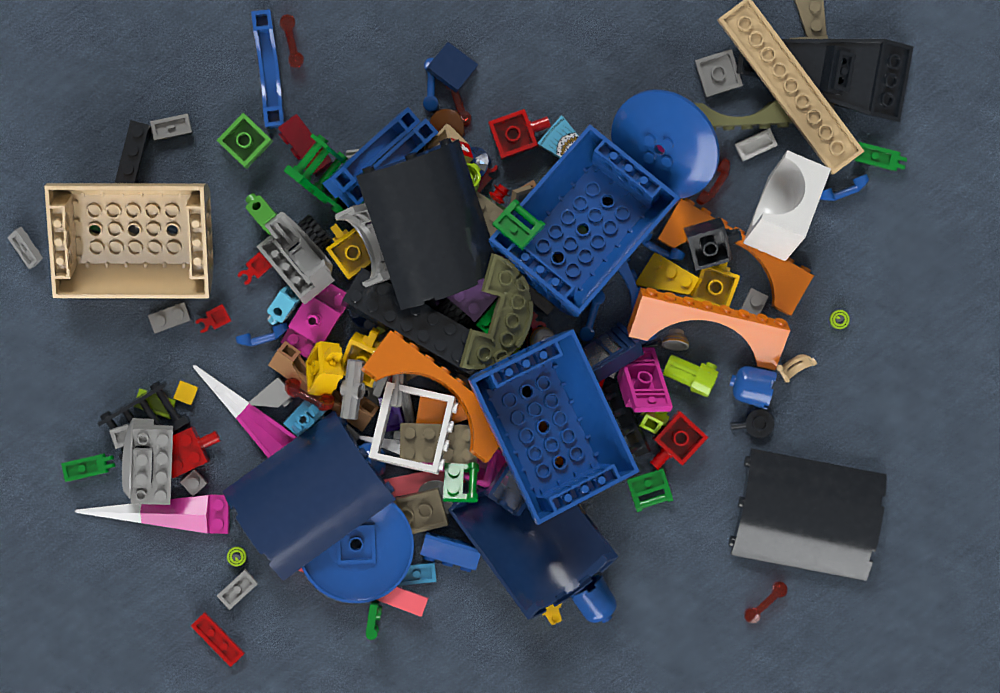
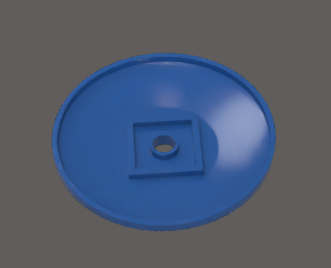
M665 90L643 91L629 98L619 108L614 117L611 130L612 143L680 198L690 197L700 192L714 177L720 156L717 135L706 115L687 98ZM657 145H661L665 152L659 151Z
M392 502L303 566L302 570L316 589L332 599L346 603H366L377 600L393 591L404 579L411 566L414 553V539L410 523L403 511L396 503ZM358 539L361 541L362 546L354 549L351 546V541Z

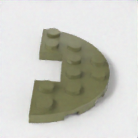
M493 253L491 254L481 291L498 296L488 334L470 329L459 366L462 368L485 369L509 357L522 345L531 326L533 301L531 300L530 288L525 277L513 263Z

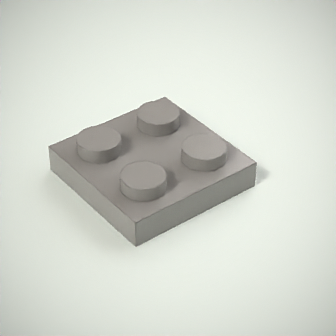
M732 49L694 61L706 98L743 86L740 74L736 73L737 65Z

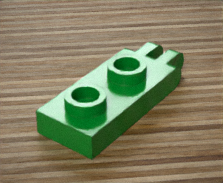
M858 142L864 152L853 161L891 171H897V168L905 170V165L898 164L899 161L907 162L908 159L900 156L901 152Z
M104 453L61 463L65 482L109 472L108 468L116 467L115 463L107 464L108 460L114 459L113 455L106 457Z

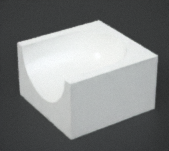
M787 150L767 179L743 244L786 261L806 237L831 168Z

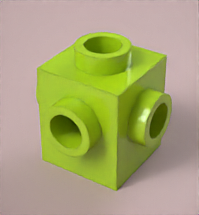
M641 412L640 415L643 418L639 426L657 434L661 426L665 427L669 419L668 412Z

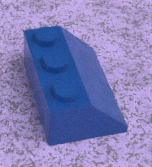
M429 531L426 532L420 555L424 556L423 559L432 562L437 559L442 561L441 564L453 567V564L461 566L460 569L467 572L476 570L480 553L472 543Z

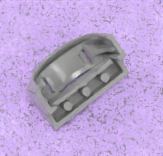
M366 204L352 206L335 214L336 220L347 221L357 230L367 248L371 261V276L362 284L368 287L389 280L390 276L386 264L383 262L384 258L372 223L367 224L371 219Z
M280 212L264 225L271 235L256 247L304 305L335 281L331 276L333 265L330 260L289 216ZM300 242L294 249L288 252L291 247Z
M133 418L125 436L122 459V487L128 498H131V504L170 505L173 426L154 425V419ZM136 446H149L150 448H135V447H136ZM152 452H153V477H152V482H151V476H152Z

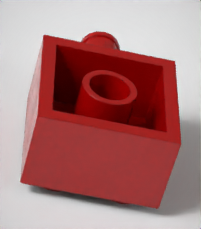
M525 109L488 122L501 160L537 148L538 144L534 136L535 133L551 128L547 116L531 122Z
M677 411L666 423L665 427L663 426L652 438L661 446V450L650 463L659 470L669 458L673 457L683 466L707 440L708 436L681 411Z
M193 426L173 435L172 479L210 461L205 448L221 442L216 431L200 438Z

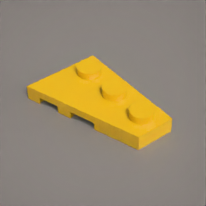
M654 252L637 279L636 285L638 287H648L692 297L702 280Z

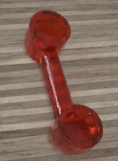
M286 14L280 19V27L285 31L290 51L288 63L293 68H299L303 65L304 57L301 53L297 52L293 34L295 19L292 15Z
M444 84L445 88L451 91L464 127H468L471 124L472 118L470 113L465 111L459 90L455 93Z
M724 157L719 164L717 171L721 174L710 191L703 190L697 198L696 203L699 205L712 200L727 179L730 171V160Z
M289 378L285 381V391L289 396L299 397L318 406V409L321 411H327L334 406L335 399L332 395L323 394L320 398H317L300 390L301 383L298 379Z
M782 581L775 582L771 588L772 593L756 608L749 607L745 610V620L749 623L758 622L761 617L760 614L778 597L786 596L788 591L786 584Z

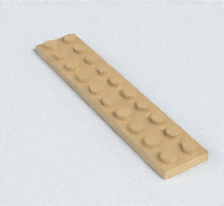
M752 0L741 1L717 20L824 165L831 168L830 173L832 175L864 152Z

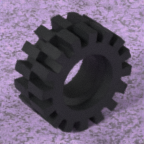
M310 214L298 223L301 229L320 249H323L332 240Z
M447 297L437 308L443 315L464 327L472 321L466 313Z

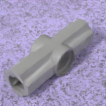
M348 359L346 376L340 387V394L343 396L340 417L344 419H358L360 400L365 394L364 372L360 370L365 364L362 360Z

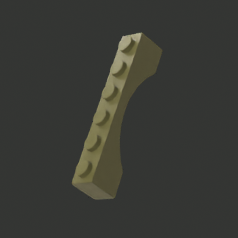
M777 100L768 102L758 112L743 117L723 115L710 109L703 103H694L706 115L715 131L716 128L722 127L723 131L735 130V127H741V130L753 129V126H759V129L771 128V125H777V128H787L789 124L793 123Z

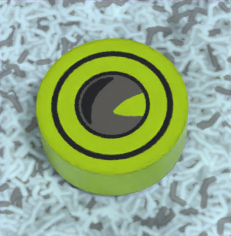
M843 310L834 311L829 318L831 326L835 329L845 328L850 320L849 315Z
M233 547L227 554V560L233 566H241L247 559L246 551L241 547Z

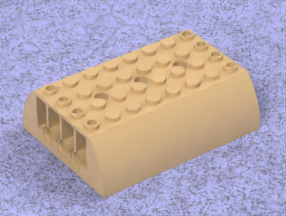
M47 183L44 186L53 298L210 297L214 263L211 198L208 184ZM136 225L139 228V232L136 234L131 233L129 226ZM90 226H99L101 232L93 233ZM168 226H176L178 232L175 234L170 233Z

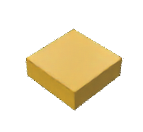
M180 380L173 399L192 405L199 387Z

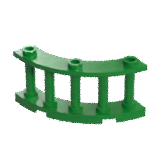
M312 134L310 137L316 141L297 166L295 165L292 168L287 165L284 172L324 204L327 202L332 204L331 209L339 213L345 210L338 205L339 196L334 198L332 194L329 196L322 192L324 190L322 183L341 164H344L348 158L340 151L336 153L327 145L329 141L322 135L315 136ZM321 147H322L323 149L320 151V153L316 156V158H315V159L313 160V162L309 165V167L305 170V172H303V170L306 168V166L310 163V161L314 158V156L317 154V152H318V151L321 149ZM330 153L336 159L319 181L312 184L309 182L312 179V174Z

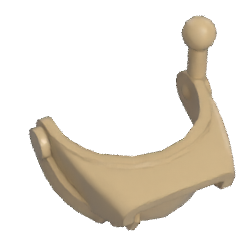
M801 354L783 365H778L777 371H780L784 381L789 383L792 376L807 367L815 366L817 362L814 358Z

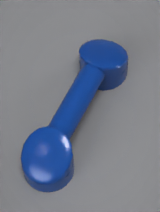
M429 58L425 61V70L434 58ZM428 72L427 97L423 101V106L426 111L434 112L437 110L439 103L435 97V77Z
M865 174L853 179V186L833 193L832 188L824 190L820 200L836 201L859 192L868 183V175Z
M651 233L642 242L644 247L670 261H682L686 255L677 248H672L668 252L651 242L650 240L653 236Z
M600 291L591 301L592 305L586 326L579 331L580 339L585 342L591 341L595 336L593 326L599 305L605 300L603 291Z
M283 323L273 326V333L252 339L250 333L237 336L235 339L241 345H259L280 338L288 330V325Z

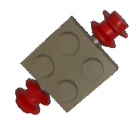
M501 184L498 187L494 185L496 190L489 192L491 200L478 191L476 192L490 237L497 230L492 223L504 211L497 206V203L505 204L503 198L505 196L510 197L507 194L509 190Z

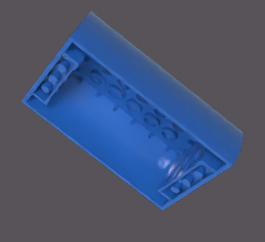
M589 125L520 203V206L537 220H542L546 224L545 227L523 250L498 230L489 238V243L496 255L507 259L515 265L532 288L563 313L577 317L678 202L680 197L593 126ZM610 197L613 200V204L606 206L602 203V199ZM516 211L511 213L530 230L534 227ZM585 225L588 228V232L580 234L577 228ZM555 254H561L564 259L562 262L556 263L552 257Z
M574 329L543 339L469 377V384L535 524L539 525L640 472ZM525 386H528L531 390L529 397H524L522 394V389ZM542 421L547 424V430L543 433L538 428L539 423ZM559 456L564 461L560 468L555 465V459Z

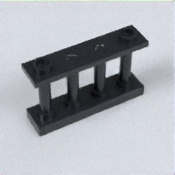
M157 381L149 386V391L112 413L109 410L102 414L97 424L100 427L106 423L109 429L116 428L117 425L113 418L123 413L130 424L131 420L135 417L129 409L139 403L148 418L154 419V425H164V423L159 421L146 398L156 393L171 417V422L166 424V426H173V431L187 424L190 419L186 413L181 415L174 409L162 390L167 385L166 381L162 383ZM124 446L121 448V452L118 455L121 461L123 459ZM136 446L135 448H147L149 446Z
M616 382L603 388L606 393L604 396L614 410L612 413L615 420L618 419L622 427L621 433L623 437H627L630 444L629 450L631 454H635L638 457L651 452L631 407H625L619 383Z

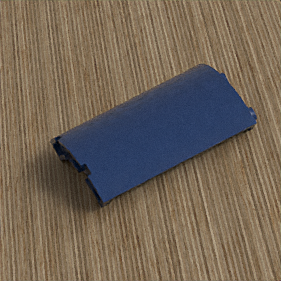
M335 411L328 414L222 491L230 508H235L238 514L236 519L259 553L261 555L264 553L270 560L268 564L283 581L396 500L393 494L395 489L389 481L385 482L367 459L369 455L366 450L358 446L347 428L348 421L340 417Z
M508 477L506 487L521 497L522 494L515 480ZM482 487L476 492L478 494L477 502H452V506L448 509L528 620L547 611L546 607L552 604L556 607L575 595L593 581L591 577L598 571L603 573L619 557L579 504L537 525L527 506L520 516H514L484 494L488 487Z

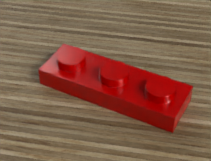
M206 612L191 625L230 667L245 654Z

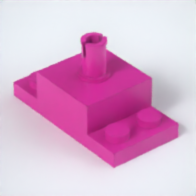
M331 283L305 305L302 303L289 324V329L281 343L288 342L301 351L300 354L308 358L317 342L327 341L346 310L341 304L347 292Z
M642 348L644 355L621 368L617 376L625 407L633 408L634 412H671L672 402L655 349Z

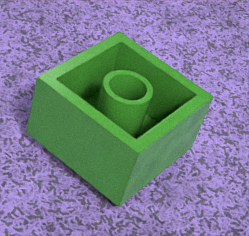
M244 113L217 139L246 169L273 143Z

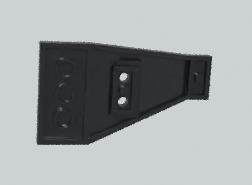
M781 39L828 103L864 115L900 122L914 46L887 39ZM740 52L736 73L761 80Z

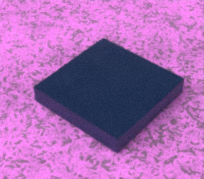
M447 42L427 66L426 71L457 93L478 67V64Z

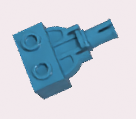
M309 395L283 424L298 437L316 422L326 417L325 413L328 410L314 397Z

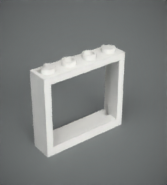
M387 382L369 458L439 475V471H443V466L445 465V459H442L444 451L447 452L450 440H447L448 433H452L454 421H451L452 416L458 410V402H456L455 396L399 384V391L447 402L433 465L380 454L391 411V396L393 389H395V383Z

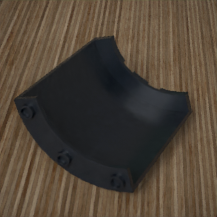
M451 138L439 141V145L422 153L416 154V152L407 154L405 159L374 168V166L363 168V172L356 176L401 310L425 304L424 301L433 299V297L437 301L478 285V280L485 279L491 254H495L489 243L490 234L459 139L452 141Z
M751 448L749 456L746 455L744 460V467L747 468L743 497L740 496L738 501V508H740L734 535H730L728 546L731 547V555L866 581L873 560H870L872 551L876 552L882 526L884 506H881L882 496H886L887 474Z

